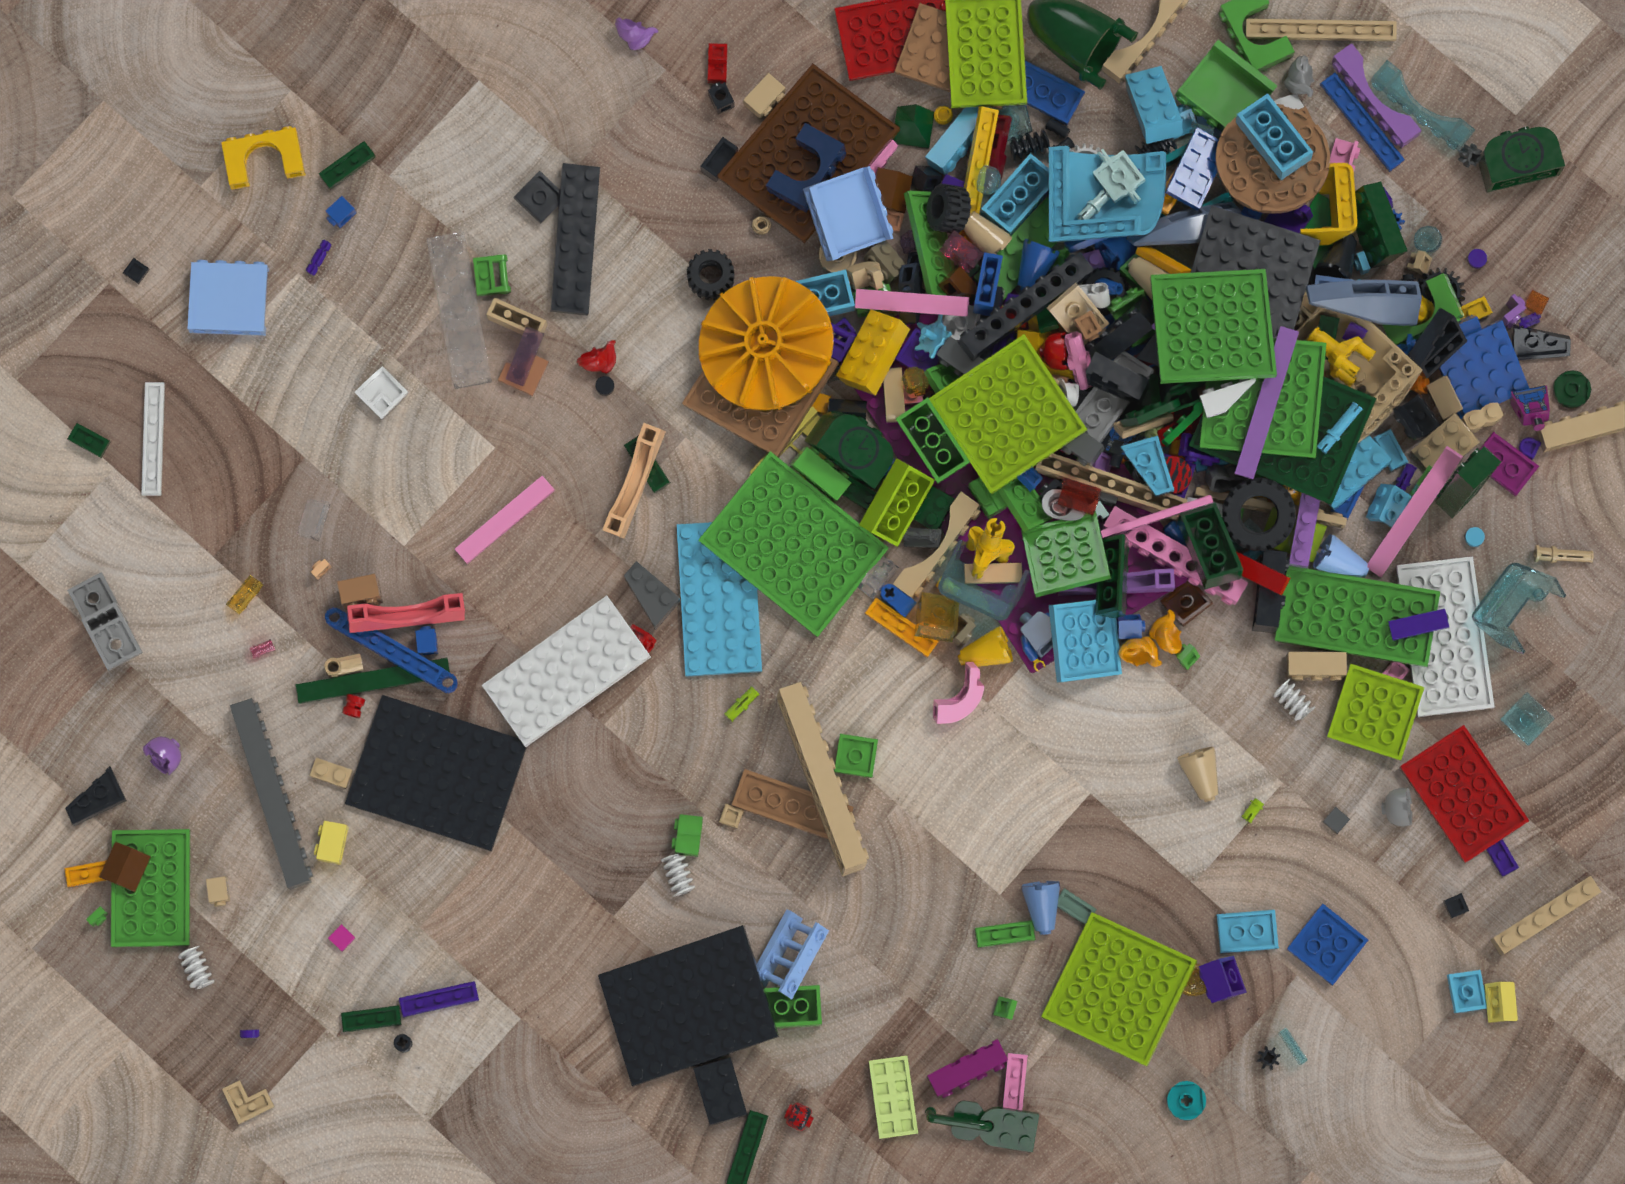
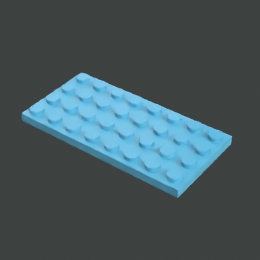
M712 522L677 524L685 676L762 672L757 588L698 541Z

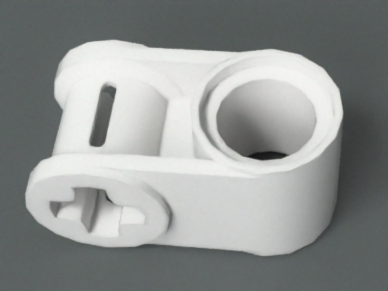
M1106 283L1078 285L1096 308H1105L1110 305L1109 289Z

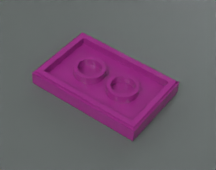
M1493 432L1480 450L1485 446L1501 461V464L1490 478L1516 497L1538 469L1539 465Z

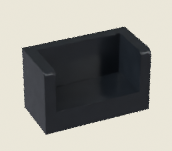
M722 137L700 166L701 173L717 182L719 180L718 174L738 152V147Z

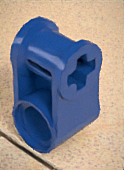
M887 584L881 589L882 599L905 618L917 604L915 600L893 584ZM893 589L894 596L887 598L885 590Z

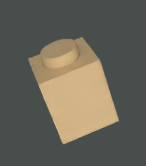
M224 876L206 879L209 903L214 904L215 907L226 905V902L230 901L228 878Z

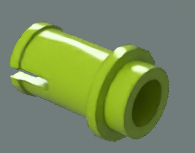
M1256 798L1250 801L1251 804L1241 816L1249 823H1252L1258 812L1263 810L1264 804Z

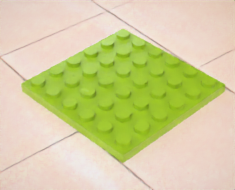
M1025 334L929 398L991 494L1088 430Z
M1091 912L1041 1017L1147 1067L1198 961Z

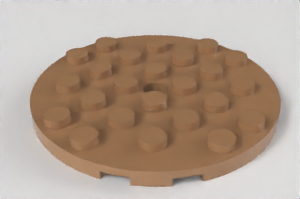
M1277 104V106L1313 151L1312 159L1302 167L1280 180L1236 124V117L1224 128L1216 148V169L1225 190L1243 206L1262 213H1285L1307 204L1321 190L1330 167L1329 145L1318 124L1316 125L1304 112L1296 108L1285 107L1282 104Z

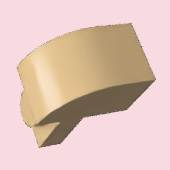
M862 262L845 268L850 287L853 289H861L869 285L876 290L884 288L882 283L884 276L878 262Z

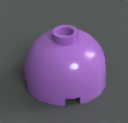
M156 737L143 746L144 754L146 756L149 754L152 758L150 760L152 765L164 774L168 772L170 775L176 770L181 761L180 745L173 738L170 740L167 737Z

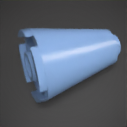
M1329 534L1320 545L1322 549L1320 553L1317 552L1313 567L1325 572L1365 578L1369 571L1368 563L1335 535Z

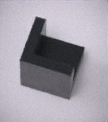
M916 165L911 184L920 191L932 192L934 187L941 183L942 175L931 166Z

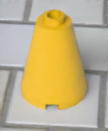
M1000 626L996 627L961 649L958 655L961 666L965 665L966 662H974L977 667L1013 662L1012 651L1008 647V639L1003 628Z

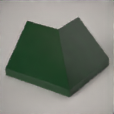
M917 104L898 106L895 125L900 128V131L893 138L895 143L929 149L934 111Z

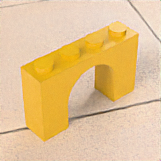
M286 126L279 131L266 130L262 132L263 134L259 135L253 133L246 134L244 138L238 139L230 137L221 142L231 190L250 186L247 159L259 147H272L280 152L287 179L306 175L296 127Z

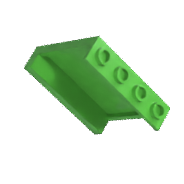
M1217 40L1211 50L1177 90L1175 96L1181 104L1191 107L1195 115L1202 116L1207 120L1206 122L1209 126L1223 132L1226 125L1237 117L1239 112L1266 94L1271 95L1277 85L1220 40Z

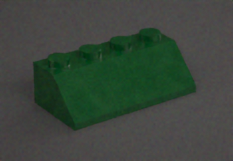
M1120 534L1102 538L1111 579L1097 582L1095 615L1118 618L1125 616L1129 540L1126 535Z

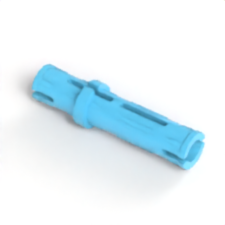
M1353 402L1332 429L1327 430V435L1317 445V448L1319 450L1322 449L1321 451L1326 454L1332 445L1341 439V434L1363 409Z

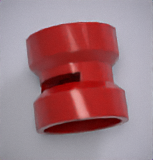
M347 694V703L343 707L342 713L354 718H360V710L366 700Z

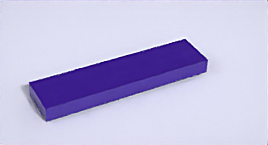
M475 981L399 998L403 1017L479 1001Z

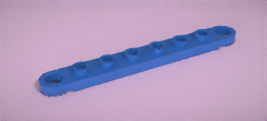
M332 607L326 611V623L333 629L444 693H452L456 690L458 681L454 674H451L444 668L378 630L349 633L346 612L337 607ZM334 613L340 615V619L337 622L329 620L330 616ZM445 679H452V686L448 688L443 686Z

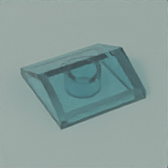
M1026 105L1003 106L1002 110L989 107L999 110L998 115L1011 116L1012 122L1007 141H1011V137L1018 139L1019 135L1024 137L1027 133L1033 132Z
M1526 692L1500 720L1529 746L1555 718Z

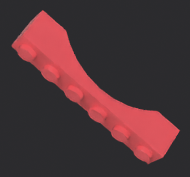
M463 594L442 595L424 603L400 607H382L370 604L347 606L349 633L465 620Z

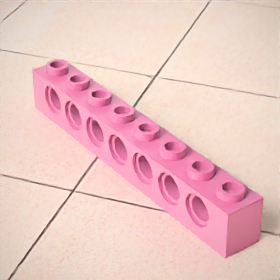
M1115 506L1102 529L1104 530L1137 518ZM1149 525L1129 530L1127 533L1116 534L1126 535L1129 540V548L1133 546L1138 549L1137 552L1142 556L1154 558L1156 564L1162 567L1166 565L1174 569L1175 575L1180 577L1183 575L1188 578V582L1195 586L1199 584L1203 587L1197 570L1189 571L1186 568L1187 563L1194 564L1186 546ZM1143 534L1146 537V541L1138 542L1136 535ZM1160 544L1163 550L1156 552L1153 550L1152 545ZM1176 553L1179 556V560L1176 562L1171 561L1169 555ZM1239 579L1229 582L1228 590H1222L1219 586L1204 589V591L1212 596L1215 594L1220 596L1221 601L1228 605H1236L1248 582Z

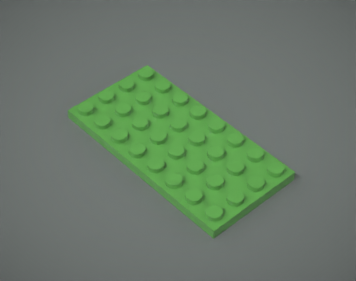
M1289 566L1286 576L1291 579L1283 592L1286 599L1285 606L1280 612L1279 628L1275 636L1276 642L1428 667L1434 632L1392 641L1388 621L1436 611L1441 591Z

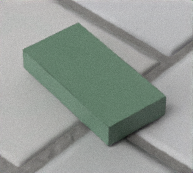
M1065 888L1059 895L1057 908L1086 925L1091 912L1095 913L1097 910Z

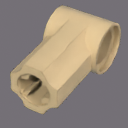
M360 654L330 658L324 665L326 674L331 678L364 670ZM331 664L339 666L336 672L328 670Z

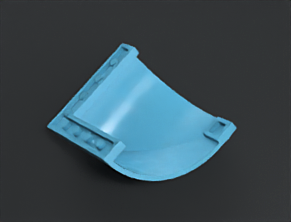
M1068 146L1049 147V242L1137 236L1150 233L1159 220L1164 203L1166 152L1128 155L1137 169H1140V173L1146 180L1135 190L1141 198L1138 203L1134 204L1129 195L1116 203L1110 197V200L1100 208L1098 214H1094L1090 219L1078 220L1077 214L1087 206V202L1093 200L1101 190L1105 191L1093 175V171L1099 168L1103 161L1098 154L1069 152Z

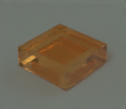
M1532 290L1525 303V307L1527 310L1541 315L1549 298Z

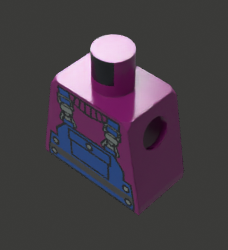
M1547 385L1511 392L1510 404L1521 424L1524 426L1533 425L1535 431L1544 429V422L1549 420L1550 414Z

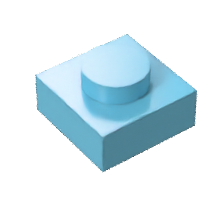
M1364 251L1357 253L1354 260L1355 269L1359 270L1361 275L1368 273L1370 270Z

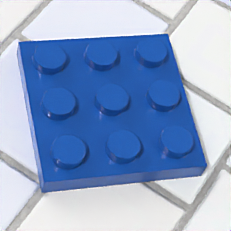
M1322 904L1286 950L1333 986L1368 942V939L1326 905Z

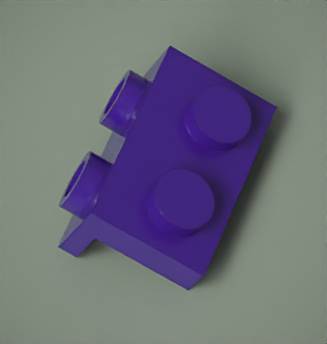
M1182 433L1178 456L1185 457V461L1188 462L1200 461V465L1212 466L1214 463H1219L1220 459L1190 447L1189 444L1193 435Z

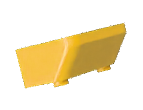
M1330 163L1325 183L1318 192L1319 194H1329L1331 226L1300 229V234L1320 240L1319 245H1330L1350 235L1357 228L1354 171L1348 163Z

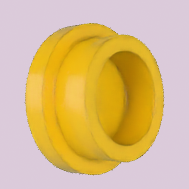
M940 106L934 112V119L940 125L950 123L953 118L951 109L946 106Z

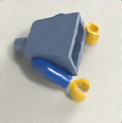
M1039 611L1032 617L1028 612H1025L1020 617V621L1024 624L1020 629L1023 634L1021 636L1022 649L1028 659L1034 662L1033 668L1039 672L1036 664L1041 662L1045 668V663L1038 660V656L1042 658L1053 648L1050 613L1044 614Z

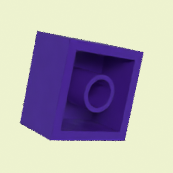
M1234 956L1220 958L1199 966V975L1205 983L1206 995L1211 1000V1003L1228 1000L1247 993Z

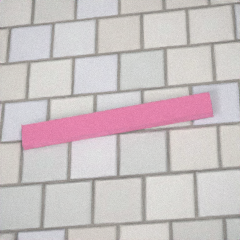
M1446 446L1368 562L1367 567L1370 571L1379 577L1383 576L1463 458L1462 455Z

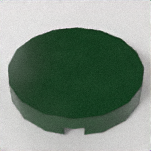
M1574 370L1565 371L1559 375L1553 385V395L1556 401L1563 407L1570 409L1579 408L1584 405L1589 399L1592 390L1588 378L1581 372Z

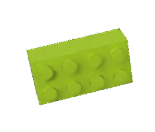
M896 458L859 526L898 547L935 480Z

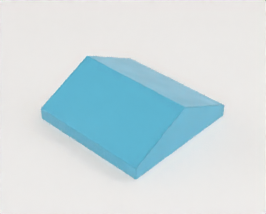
M1481 970L1447 975L1454 1013L1487 1009Z

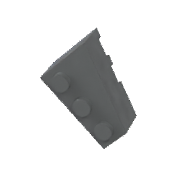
M637 561L624 574L625 581L656 630L681 602L680 597Z

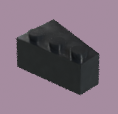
M1439 308L1407 355L1422 369L1420 375L1426 379L1467 342L1455 316Z

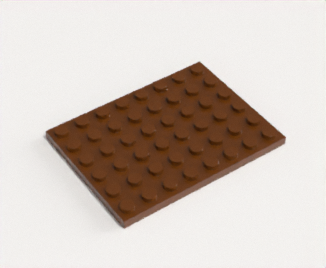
M813 63L718 174L720 181L804 244L816 231L810 209L806 213L769 193L766 187L775 170L797 181L809 180L819 171L820 159L815 154L798 146L796 142V137L806 123L845 146V158L842 162H838L834 175L829 177L828 180L862 167L871 166L900 131L897 125Z

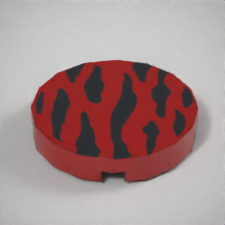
M1165 457L1174 487V492H1170V494L1181 493L1189 486L1192 479L1190 466L1180 457Z

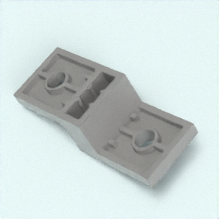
M102 572L67 590L82 617L81 621L108 671L143 653ZM93 593L99 596L96 603L89 602V596ZM114 640H120L122 643L121 647L117 650L111 647V643Z

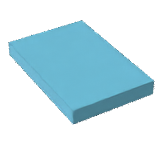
M1275 910L1216 915L1220 953L1279 948Z

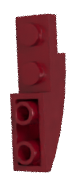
M998 115L984 187L985 191L996 192L1001 185L1007 158L1004 153L1012 122L1011 116Z

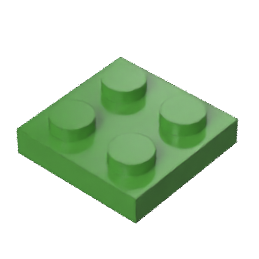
M840 734L835 763L836 769H834V772L872 778L878 739Z

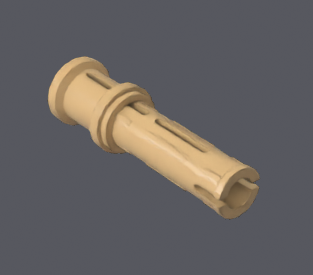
M1535 545L1534 562L1542 560L1554 563L1558 560L1592 563L1594 558L1593 551L1557 549L1555 546L1545 548L1539 545Z

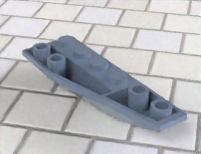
M1233 202L1212 205L1241 215L1240 208ZM1211 205L1201 206L1198 211L1191 208L1162 217L1150 233L1127 236V240L1136 247L1200 243Z
M1352 280L1306 286L1310 305L1382 325H1417L1422 300L1417 281Z

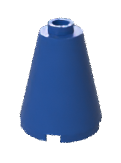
M1127 236L1108 238L1095 244V250L1099 249L1105 267L1110 270V267L1114 268L1116 273L1137 250V247L1127 240Z
M1025 238L1017 285L1021 286L1020 290L1026 286L1032 287L1040 276H1046L1058 258L1060 251L1056 250L1054 254V249L1033 241L1028 244L1029 240Z

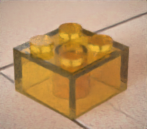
M922 592L917 602L915 636L952 643L958 628L960 598Z

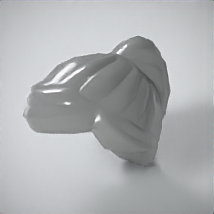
M1303 55L1296 58L1290 66L1288 77L1284 83L1289 92L1297 95L1307 94L1308 97H1312L1313 90L1310 85L1315 80L1312 77V66L1308 64V57Z

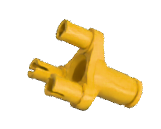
M1317 327L1307 341L1326 343L1325 356L1330 363V375L1351 387L1357 380L1355 376L1361 368L1348 360L1350 355L1356 351L1370 361L1376 351L1363 343V339L1359 336L1339 343Z
M997 518L990 519L986 524L985 530L977 526L971 527L969 530L966 547L968 550H975L974 567L971 575L975 577L978 574L976 579L983 577L984 571L994 559L998 558L997 561L999 563H1007L1009 556L1014 551V543L1010 540L1002 539L1005 524L1002 520L999 525L996 524Z

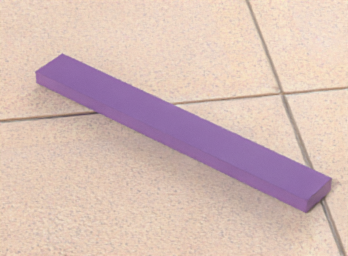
M1280 326L1274 346L1277 376L1274 378H1264L1235 471L1237 475L1254 479L1299 331Z

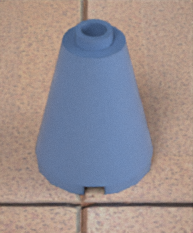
M1039 881L1023 884L1021 890L1035 931H1039L1040 935L1051 934V930L1055 929L1060 891L1059 881H1046L1044 883Z

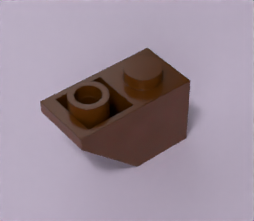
M961 266L951 271L938 284L947 296L969 297V304L975 302L978 286Z

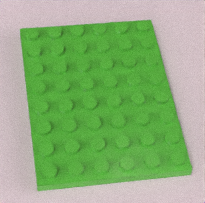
M771 451L698 540L816 637L825 629L889 549L882 541L868 530L859 526L855 519Z

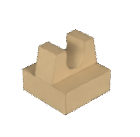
M1418 250L1417 253H1411V257L1415 259V262L1413 264L1408 263L1407 267L1420 275L1428 273L1432 258L1425 251Z

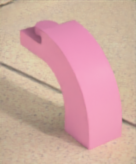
M974 662L965 663L964 685L956 696L949 699H934L933 719L937 724L959 721L968 716L979 704L983 695L984 685L979 680L980 669Z

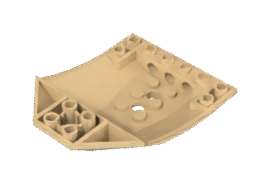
M1305 292L1294 330L1299 331L1297 340L1307 341L1311 333L1319 326L1321 315L1340 318L1336 341L1339 343L1346 341L1342 337L1349 323L1353 321L1368 330L1363 343L1376 351L1370 361L1356 351L1348 358L1349 361L1361 368L1355 376L1357 380L1351 388L1358 390L1360 386H1365V394L1377 398L1358 443H1360L1385 421L1393 412V408L1399 406L1422 372V369L1371 321L1310 305L1307 292ZM1325 360L1324 370L1326 376L1338 383L1345 384L1338 378L1335 379L1330 375V363L1328 360Z

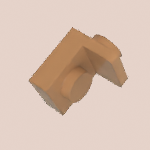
M1092 311L1073 320L1082 334L1083 341L1088 339L1090 342L1099 337L1097 333L1101 332L1102 329Z

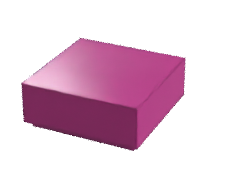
M341 924L328 939L343 952L355 940V937Z

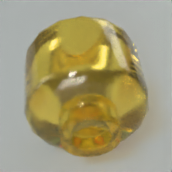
M911 367L905 370L902 382L906 392L915 396L925 394V390L929 387V382L924 374V370L918 367Z

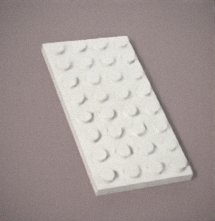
M1473 557L1397 565L1398 584L1441 591L1437 610H1446L1449 628L1434 631L1428 667L1410 665L1412 683L1425 687L1418 706L1417 717L1494 708Z
M606 595L489 679L482 686L521 742L527 747L650 659L651 656Z

